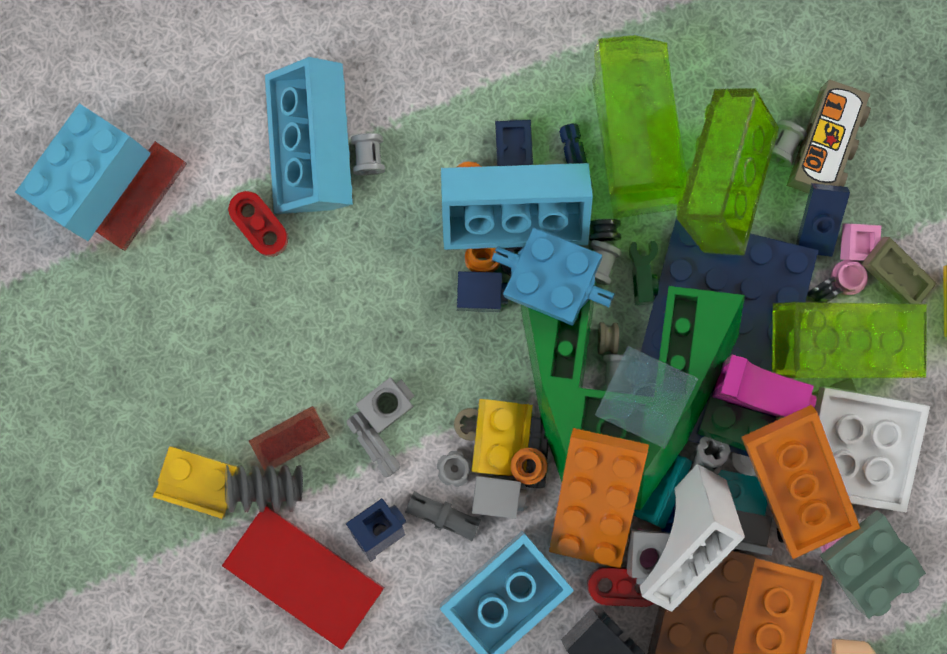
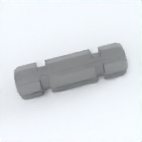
M357 412L347 420V425L353 434H358V441L372 461H377L379 464L377 468L384 477L391 476L400 469L399 462L394 455L390 456L388 453L390 451L376 430L373 427L370 428L368 425L369 421L362 412Z

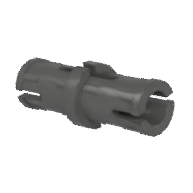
M415 491L405 511L407 514L434 524V528L441 531L443 528L461 535L470 541H473L481 522L479 518L452 508L451 503L445 501L442 504Z

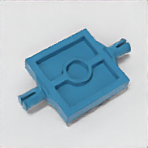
M534 227L525 247L519 251L518 255L499 246L495 250L496 253L493 254L492 261L511 267V278L503 294L505 298L572 326L580 309L588 300L609 308L611 301L614 299L615 293L595 286V274L602 261L601 254Z

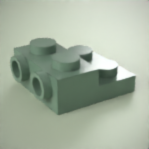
M877 510L859 524L861 529L845 535L820 555L850 602L868 619L872 616L886 614L891 608V601L901 593H911L916 590L920 583L919 579L926 574L910 547L901 542L885 515Z

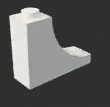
M699 464L674 488L676 510L669 539L654 569L640 585L643 598L671 612L745 538L727 480Z

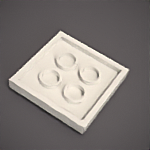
M820 385L815 410L818 412L852 504L907 512L930 406L923 403Z

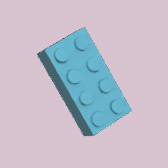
M589 163L441 168L444 250L497 248L498 246L500 248L525 247L533 227L576 245H588L593 199Z

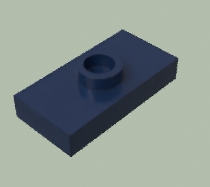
M531 120L495 121L497 166L533 165Z
M811 183L796 245L819 250L818 255L833 256L850 195L848 187Z

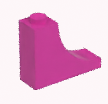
M731 355L723 362L721 374L712 395L714 398L780 418H784L810 405L815 408L817 396L812 395L813 385L762 369L750 363L746 358Z

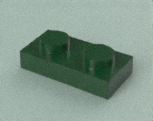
M710 397L698 434L747 451L741 437L778 419Z

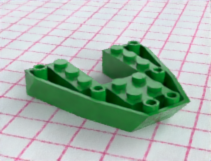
M673 286L668 287L654 398L583 388L594 301L588 300L580 309L573 326L521 305V314L540 417L561 482L563 480L573 428L649 444L634 510H641L687 443L721 374L723 362L729 357L738 339L745 295Z

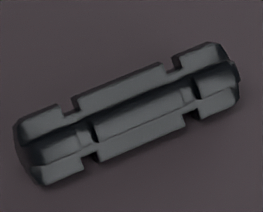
M531 417V437H529L528 447L538 449L548 459V440L545 438L541 417ZM528 459L526 466L529 467V472L527 473H532L536 469V463L534 460ZM546 475L540 482L531 485L525 484V486L529 488H544L546 486Z

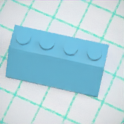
M307 57L266 74L265 86L274 214L328 211L353 205L343 63Z

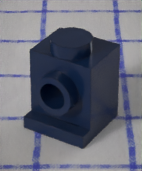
M381 498L348 521L346 526L368 560L372 562L379 553L406 535L402 525L407 522L395 504L389 508L383 498ZM379 525L387 528L378 536L374 534L375 528Z

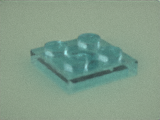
M628 346L595 416L665 449L698 378Z

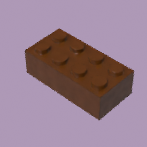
M732 550L672 612L659 606L647 654H733L756 557Z

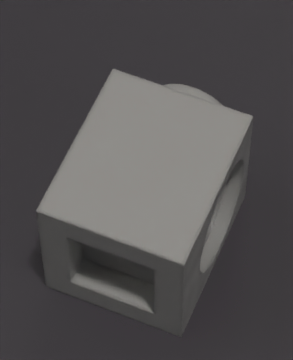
M390 377L355 405L376 432L380 434L414 407L409 400L415 396L402 379L395 383ZM385 393H392L398 399V407L391 414L382 413L378 407L379 398Z
M476 475L472 513L516 519L517 511L524 512L527 490L520 489L521 482L517 480Z
M629 530L627 574L632 578H637L636 584L641 585L652 572L665 549L670 533L666 531ZM647 548H654L658 555L657 562L652 567H642L640 564L642 551Z

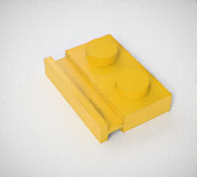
M479 399L472 472L513 476L511 472L513 456L517 451L528 448L533 405ZM526 460L525 463H524V469H525V471H526L527 460Z
M169 446L153 498L223 519L228 507L225 502L226 465L229 467L231 476L234 475L237 466Z

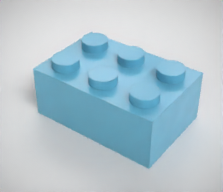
M79 103L15 193L66 229L89 241L151 153L129 135Z
M521 531L440 603V610L478 654H504L574 590L529 537Z

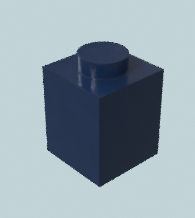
M458 271L457 311L500 312L501 304H508V299L503 295L508 282H502V273Z

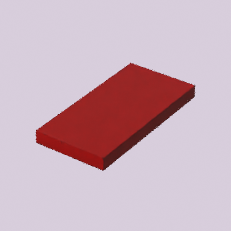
M267 505L264 512L259 511L222 564V567L341 650L385 588L285 517L274 512Z

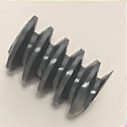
M226 465L225 502L230 513H234L237 502L242 503L245 512H249L252 502L257 503L260 512H264L267 502L272 503L274 512H279L282 502H286L289 512H293L296 503L302 500L303 472L301 465L296 466L293 476L287 465L281 466L278 476L272 465L266 467L263 476L258 465L251 467L248 476L243 465H238L234 475L231 476L229 467Z

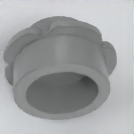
M450 451L449 455H443L438 460V477L445 485L462 486L468 481V475L472 473V463L470 459L465 458L464 453ZM453 465L458 467L457 472L451 471Z

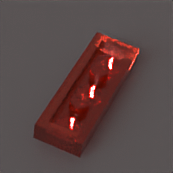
M156 141L148 150L151 153L148 159L95 231L124 251L129 247L187 165L184 160Z

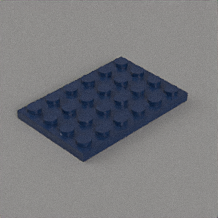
M677 215L659 280V292L653 302L631 385L633 393L629 394L654 398L669 286L745 295L738 339L729 357L736 355L746 358L750 363L762 369L786 377L819 250ZM714 386V388H713V390H712V392H711L709 398L712 397L713 392H714V389H715V386ZM708 400L688 439L690 442L699 444L701 438L704 437L699 435L698 431ZM752 410V411H755V412H757V413H760V414H763V415H766V416H769V417H772V418H775V419H776V416L769 415V414H766V413H763V412H759V411H756V410ZM729 445L731 453L749 457L747 451Z

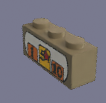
M831 79L820 88L806 128L807 136L801 142L786 186L808 194L811 183L844 187L848 177V173L844 172L847 160L853 159L859 145V140L855 139L858 128L865 125L870 114L871 107L866 106L870 93Z

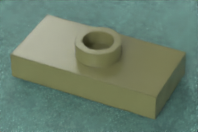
M882 237L862 262V265L901 304L912 311L918 308L937 284L890 237Z

